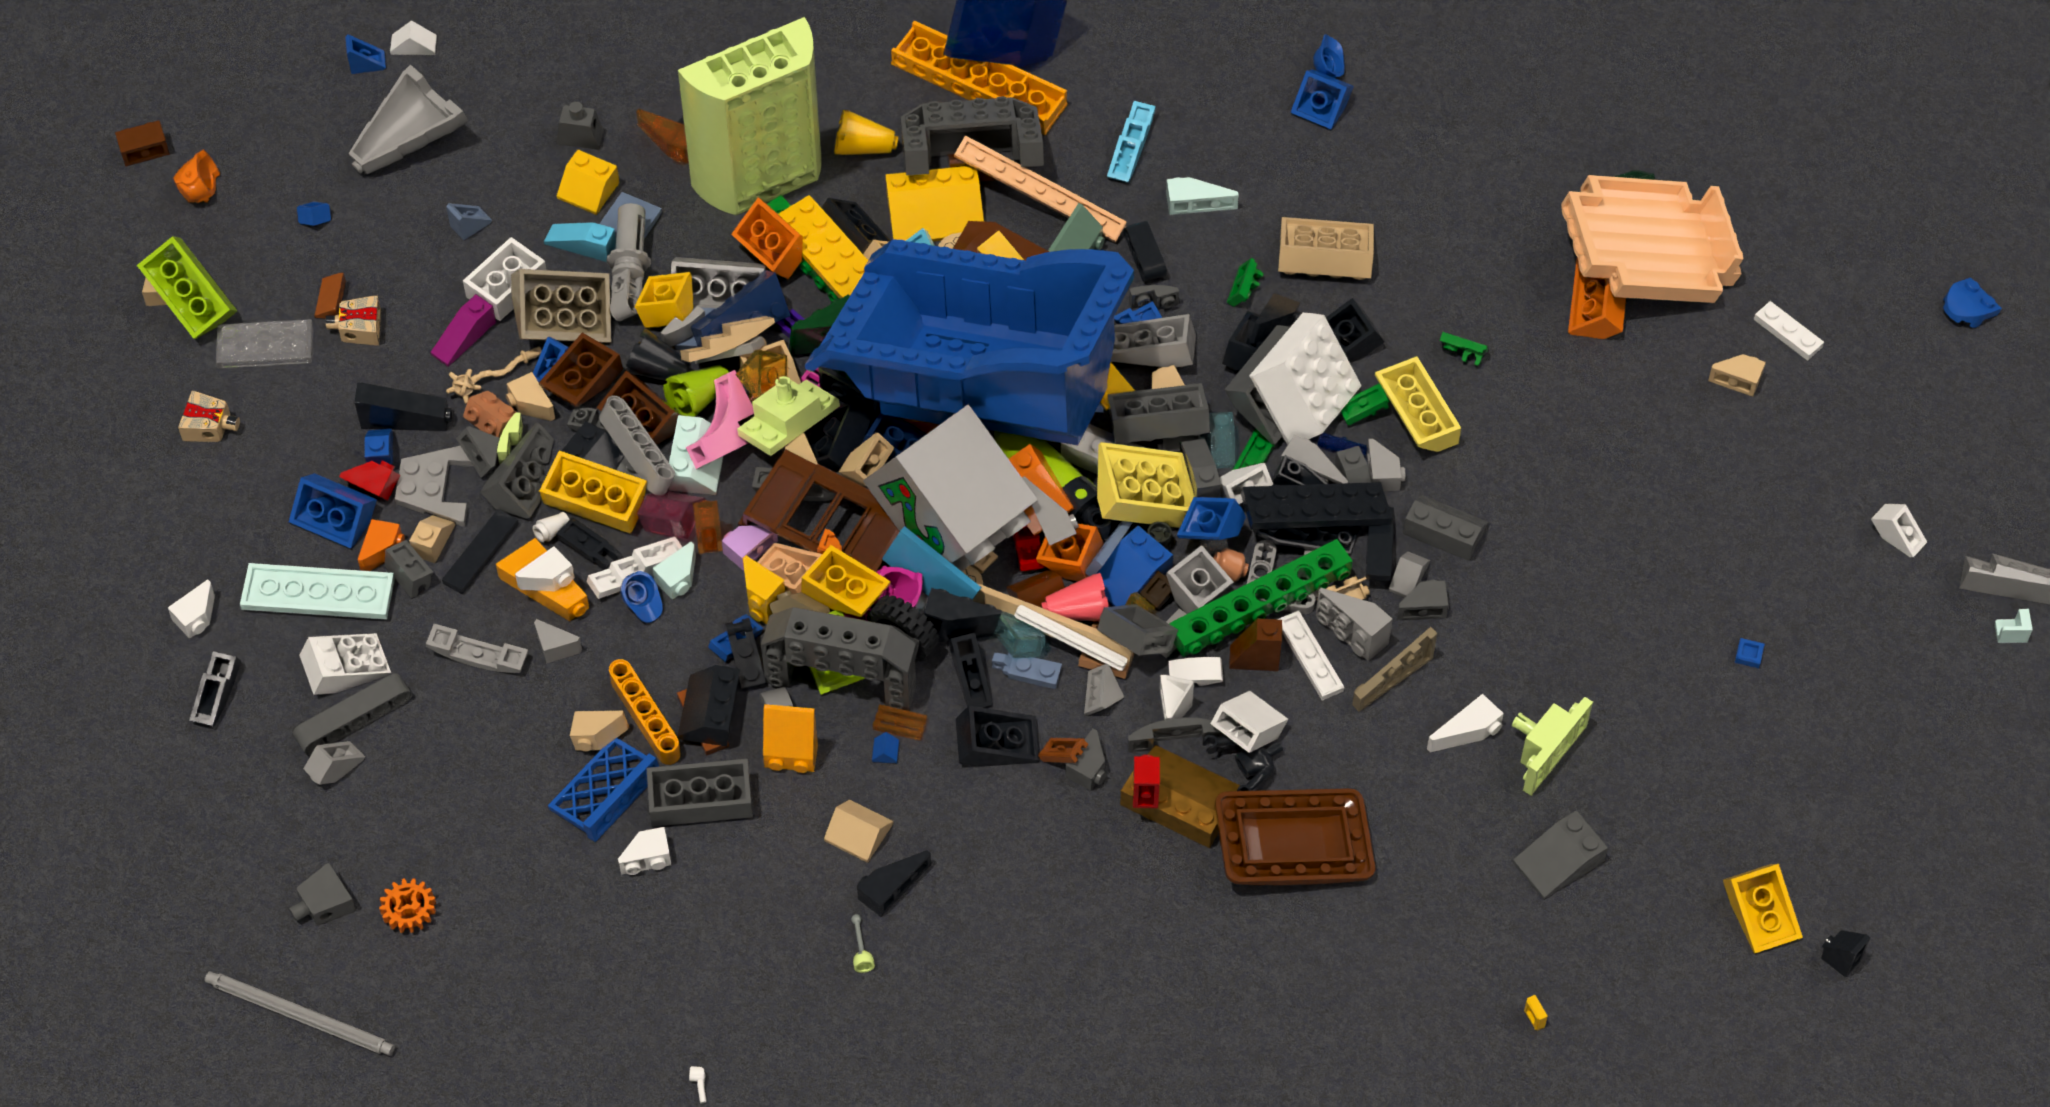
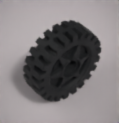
M885 595L881 597L868 613V621L895 626L908 636L920 641L915 662L923 661L939 641L936 628L932 627L931 621H927V617L924 614H920L918 608H912L911 603H904L903 599H897L896 596Z

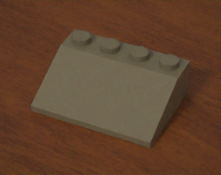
M519 269L511 274V296L520 339L546 341L547 337H552L557 341L574 342L583 332L600 343H611L609 273Z

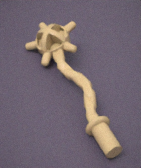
M540 347L526 352L522 350L520 356L511 361L505 369L486 370L472 377L471 369H468L465 375L459 376L450 372L449 376L453 379L452 387L446 389V392L448 394L455 392L457 395L463 396L464 403L467 404L468 396L473 390H481L482 387L480 385H475L481 378L504 376L506 373L511 372L519 362L523 361L527 364L529 360L539 357L542 350Z

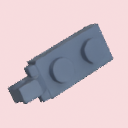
M994 653L992 659V668L1002 670L1003 674L1008 675V679L1056 689L1062 670L1061 663L1017 653H1008V655Z

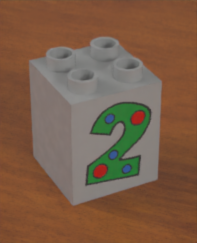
M969 404L863 480L899 531L905 526L961 571L969 565L978 562L995 549L994 546L1030 523L1031 521L1024 510L1038 500Z

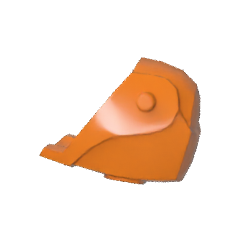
M203 149L186 162L173 179L177 189L186 200L196 203L204 201L206 203L209 201V197L215 194L216 178L220 175V171L210 155Z

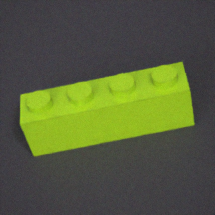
M172 236L137 265L193 339L220 326L237 312V309L179 237Z

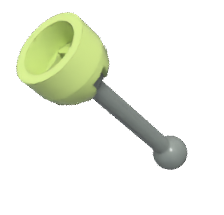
M855 914L852 916L851 921L855 924L859 952L853 958L854 970L859 973H865L873 970L875 964L872 954L864 950L860 929L861 916Z

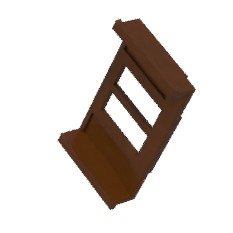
M787 449L778 459L738 522V526H749L753 522L810 552L817 553L820 543L817 539L845 498L865 508L866 511L843 545L842 552L874 572L882 569L883 566L891 567L882 558L900 532L869 489L819 464L816 465ZM816 483L835 493L836 496L811 535L808 536L787 524L813 484Z

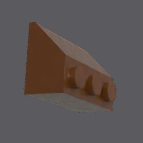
M625 371L597 406L602 411L608 397L618 396L622 398L656 445L672 437L675 433L678 415H681L638 377L628 371Z

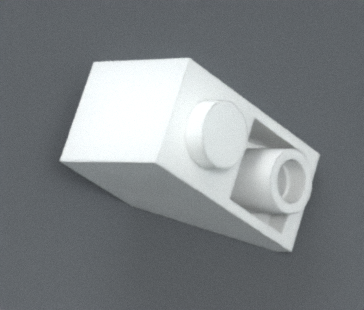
M664 827L638 832L618 858L621 875H634L649 869L660 870L671 865Z

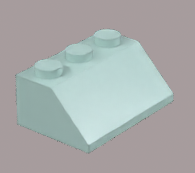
M678 415L669 464L675 471V477L669 487V491L717 494L723 456L696 469L686 449L687 446L698 441L711 425L710 422L701 417Z

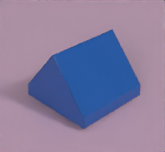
M888 732L874 738L872 762L897 763L899 739Z

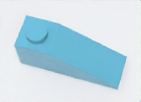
M593 222L552 224L544 244L607 262V256L616 248L615 229Z

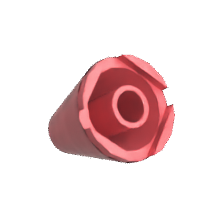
M1101 573L1093 574L1046 596L1045 602L1041 603L1042 608L1074 621H1100L1104 607H1109Z

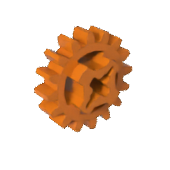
M404 878L399 886L393 882V889H385L386 897H380L382 906L379 909L381 915H383L384 923H389L392 930L398 926L400 933H403L405 928H409L410 932L413 933L415 926L422 930V922L430 923L431 917L429 914L436 913L434 907L436 900L432 889H426L425 882L417 885L415 878L411 880V883H407ZM422 898H423L424 901H425L424 907H421V903H422L421 899H422ZM392 904L395 905L394 913L391 911Z

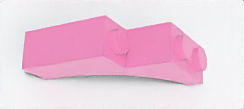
M735 370L714 380L716 408L712 423L707 432L698 441L686 447L696 469L748 444L746 440L738 436L737 428L740 427L738 421L754 414V410Z

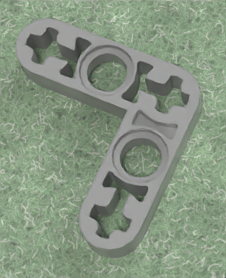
M1262 540L1256 544L1247 584L1260 578L1254 573L1256 569H1265L1267 574L1273 571L1276 558V546L1273 542ZM1264 550H1268L1266 561L1262 560ZM1278 588L1279 590H1282V591H1286V590H1287L1286 588ZM1313 593L1308 594L1305 598L1307 599L1306 605H1302V601H1294L1288 604L1282 611L1293 613L1299 611L1301 614H1309L1315 607V595ZM1264 598L1258 599L1259 601H1266Z

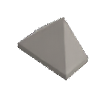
M1107 664L1088 671L1084 714L1087 716L1106 709L1124 698L1110 666Z

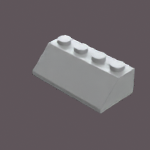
M675 257L671 264V274L691 273L693 307L698 306L700 308L720 307L725 303L726 299L741 291L743 286L758 278L760 273L764 270L768 271V267L765 264L682 257Z

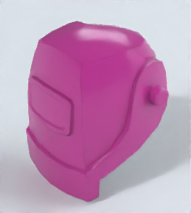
M883 566L882 569L876 571V573L891 581V584L873 605L881 597L892 595L896 596L897 599H903L904 603H911L912 608L916 606L922 591L921 573H915L900 567Z

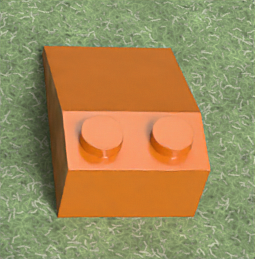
M1029 444L1009 458V461L1021 477L1025 476L1065 509L1067 513L1074 509L1041 450ZM1030 505L1024 512L1031 521L1027 526L1033 535L1036 536L1043 529L1032 505Z

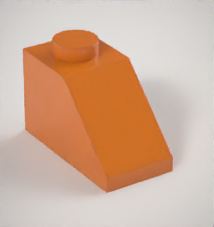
M371 519L357 559L360 571H371L384 564L385 550L405 540L400 524Z

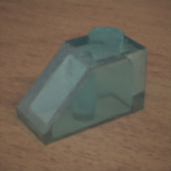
M1233 412L1209 413V449L1216 468H1234L1235 431Z
M1002 611L994 633L1012 657H1040L1042 647L1045 645L1044 633L1016 619L1014 615Z

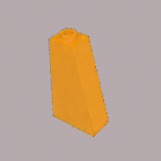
M536 538L496 563L498 577L502 581L568 621L582 616L589 609L587 595L573 579L570 584L561 587L555 592L520 590L517 586L515 573L547 552Z

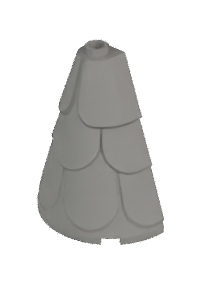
M410 65L402 72L390 93L384 98L372 120L366 124L350 150L349 155L354 161L352 166L360 174L362 172L365 174L372 173L403 159V156L425 147L428 143L455 131L468 122L467 117L450 99L446 102L432 90L424 76Z

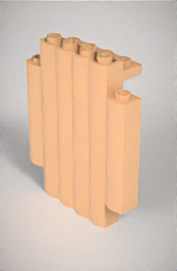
M1588 175L1581 186V192L1569 191L1561 204L1562 214L1567 221L1568 234L1573 240L1574 252L1578 257L1582 275L1584 277L1609 278L1610 289L1615 297L1715 303L1723 292V286H1733L1741 275L1739 265L1743 260V253L1740 250L1737 236L1732 227L1730 215L1727 212L1719 186H1710L1704 197L1699 201L1692 200V194L1689 191L1687 182Z

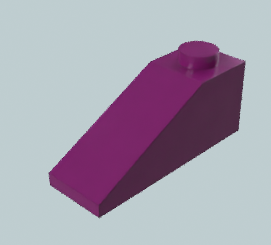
M475 294L459 309L430 352L431 355L449 367L496 323L493 306Z

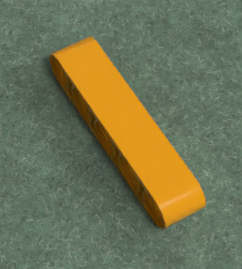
M623 659L613 661L609 666L612 687L658 759L666 765L675 764L681 755L677 736L630 663ZM631 692H637L634 695H629ZM644 710H648V711H649V712H647V713H640L641 711H644ZM654 729H661L658 732H653ZM668 747L673 748L672 750H669V751H665V750H664L665 748H668Z

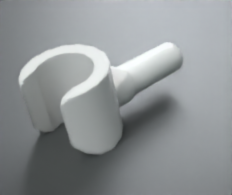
M691 1066L689 1080L698 1082L700 1103H706L704 1089L706 1076L704 1069Z

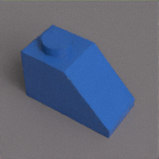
M392 429L368 430L365 435L366 463L374 461L380 464L381 461L393 465Z

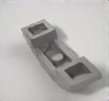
M433 624L426 642V647L445 657L473 667L497 672L521 673L528 654V649L504 643L503 647L460 636L458 635V630L438 624Z

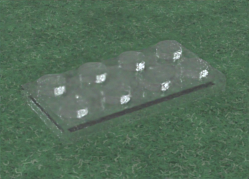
M312 319L218 325L217 368L312 363Z

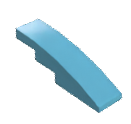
M1137 101L1133 102L1129 118L1126 119L1122 135L1119 136L1107 178L1126 183L1130 182L1150 130L1156 106Z

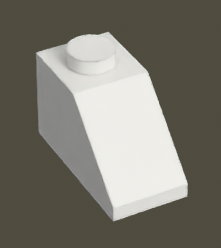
M1265 463L1232 470L1219 477L1221 483L1220 498H1235L1238 504L1243 502L1241 497L1242 487L1273 485Z
M1884 504L1871 518L1880 536L1909 557H1914L1927 543L1906 504Z
M552 547L515 573L517 586L520 590L555 592L561 587L570 584L572 579L575 578L572 564L555 547Z
M206 580L168 607L172 621L189 639L196 634L202 633L210 625L215 594L209 580Z

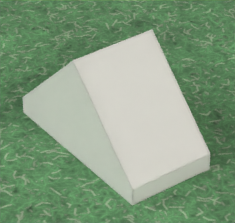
M411 20L392 34L390 54L435 55L437 35Z

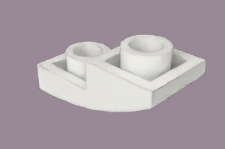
M1195 657L1169 661V676L1191 680L1199 686L1223 682L1222 659L1220 657Z

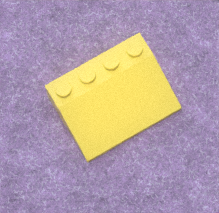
M1100 442L1098 445L1097 499L1102 518L1144 524L1164 522L1170 527L1180 528L1192 499L1195 497L1183 453Z

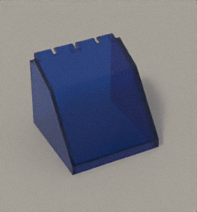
M957 0L943 54L956 59L1017 66L1047 61L1048 57L1053 56L1057 42L1055 39L1058 38L1062 23L1060 19L1064 16L1067 1Z

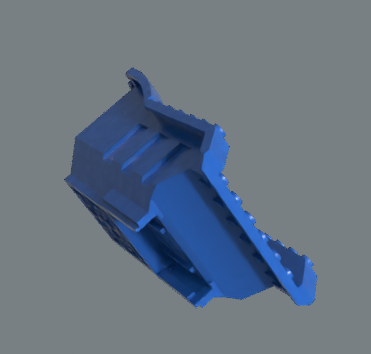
M892 239L871 255L864 267L865 272L821 345L812 352L805 364V369L810 372H815L818 367L845 371L866 398L880 402V410L883 415L941 424L969 404L987 430L1078 446L1107 390V378L1115 343L1114 316L1134 279V270L1118 252L1068 249L1027 257L1025 261L1017 258L995 256L993 254L976 253L969 250L964 251L928 245L926 243Z

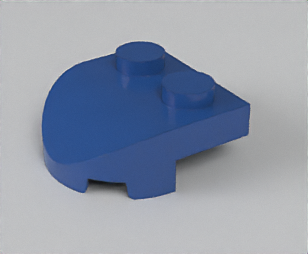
M1972 278L1954 283L1943 298L1945 301L1943 309L1946 314L1957 323H1960L1961 320L1970 323L1969 326L1972 328L1979 327L1985 319L1997 316L2002 309L1995 302L1994 298L1989 296Z

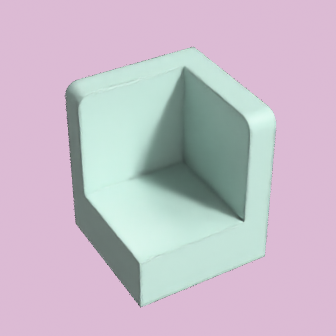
M2019 609L2015 619H1997L1995 621L1998 643L2028 642L2032 633L2029 609Z

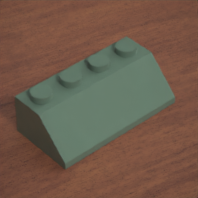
M1078 203L1048 251L1068 249L1101 250L1105 241L1103 227L1082 204Z

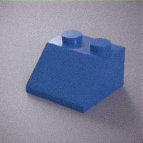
M1314 69L1306 70L1290 113L1326 128L1333 129L1347 106L1354 86Z

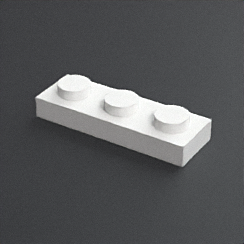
M1771 301L1755 314L1754 320L1807 361L1823 348L1824 341Z

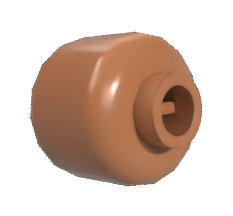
M1223 548L1220 552L1216 551L1213 557L1214 560L1233 580V583L1237 582L1240 577L1244 578L1246 576L1249 564L1245 563V555L1243 553L1228 548Z

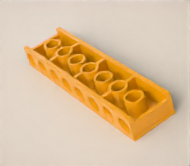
M917 21L912 23V28L899 45L891 50V65L967 100H974L976 98L996 99L997 97L1004 96L1007 98L1013 97L1036 106L1043 135L1047 134L1068 105L1067 90Z

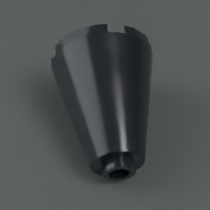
M644 329L639 336L643 338L642 341L638 342V344L635 343L626 364L627 368L625 369V371L634 375L666 381L668 377L694 371L691 369L692 364L690 362L681 360L679 353L647 329Z

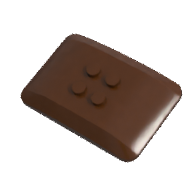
M1355 789L1226 791L1220 793L1215 800L1225 874L1228 880L1235 884L1308 885L1368 880L1375 872L1364 799L1361 793Z

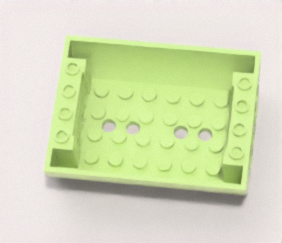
M805 17L777 29H772L763 35L751 38L734 47H729L720 53L708 56L703 60L678 70L691 186L702 199L719 210L738 215L748 211L758 197L766 203L780 195H785L818 180L821 171V146L812 32Z

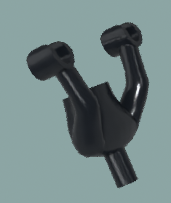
M1207 735L1203 740V746L1209 743L1213 744L1208 748L1209 754H1214L1217 751V747L1238 745L1227 736L1217 738L1214 735ZM1280 742L1267 748L1262 746L1250 753L1242 749L1240 753L1235 755V761L1246 778L1254 776L1247 785L1239 786L1237 791H1253L1260 783L1272 775L1275 767L1271 757L1283 751Z

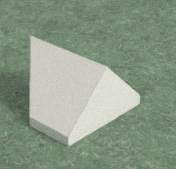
M1160 675V693L1164 720L1182 718L1192 707L1194 681L1169 675Z

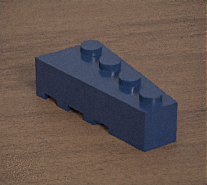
M764 270L759 274L758 278L742 287L741 291L734 296H730L720 307L713 309L691 326L697 346L702 347L701 337L723 333L722 324L763 316L772 317L775 322L791 316L776 272Z

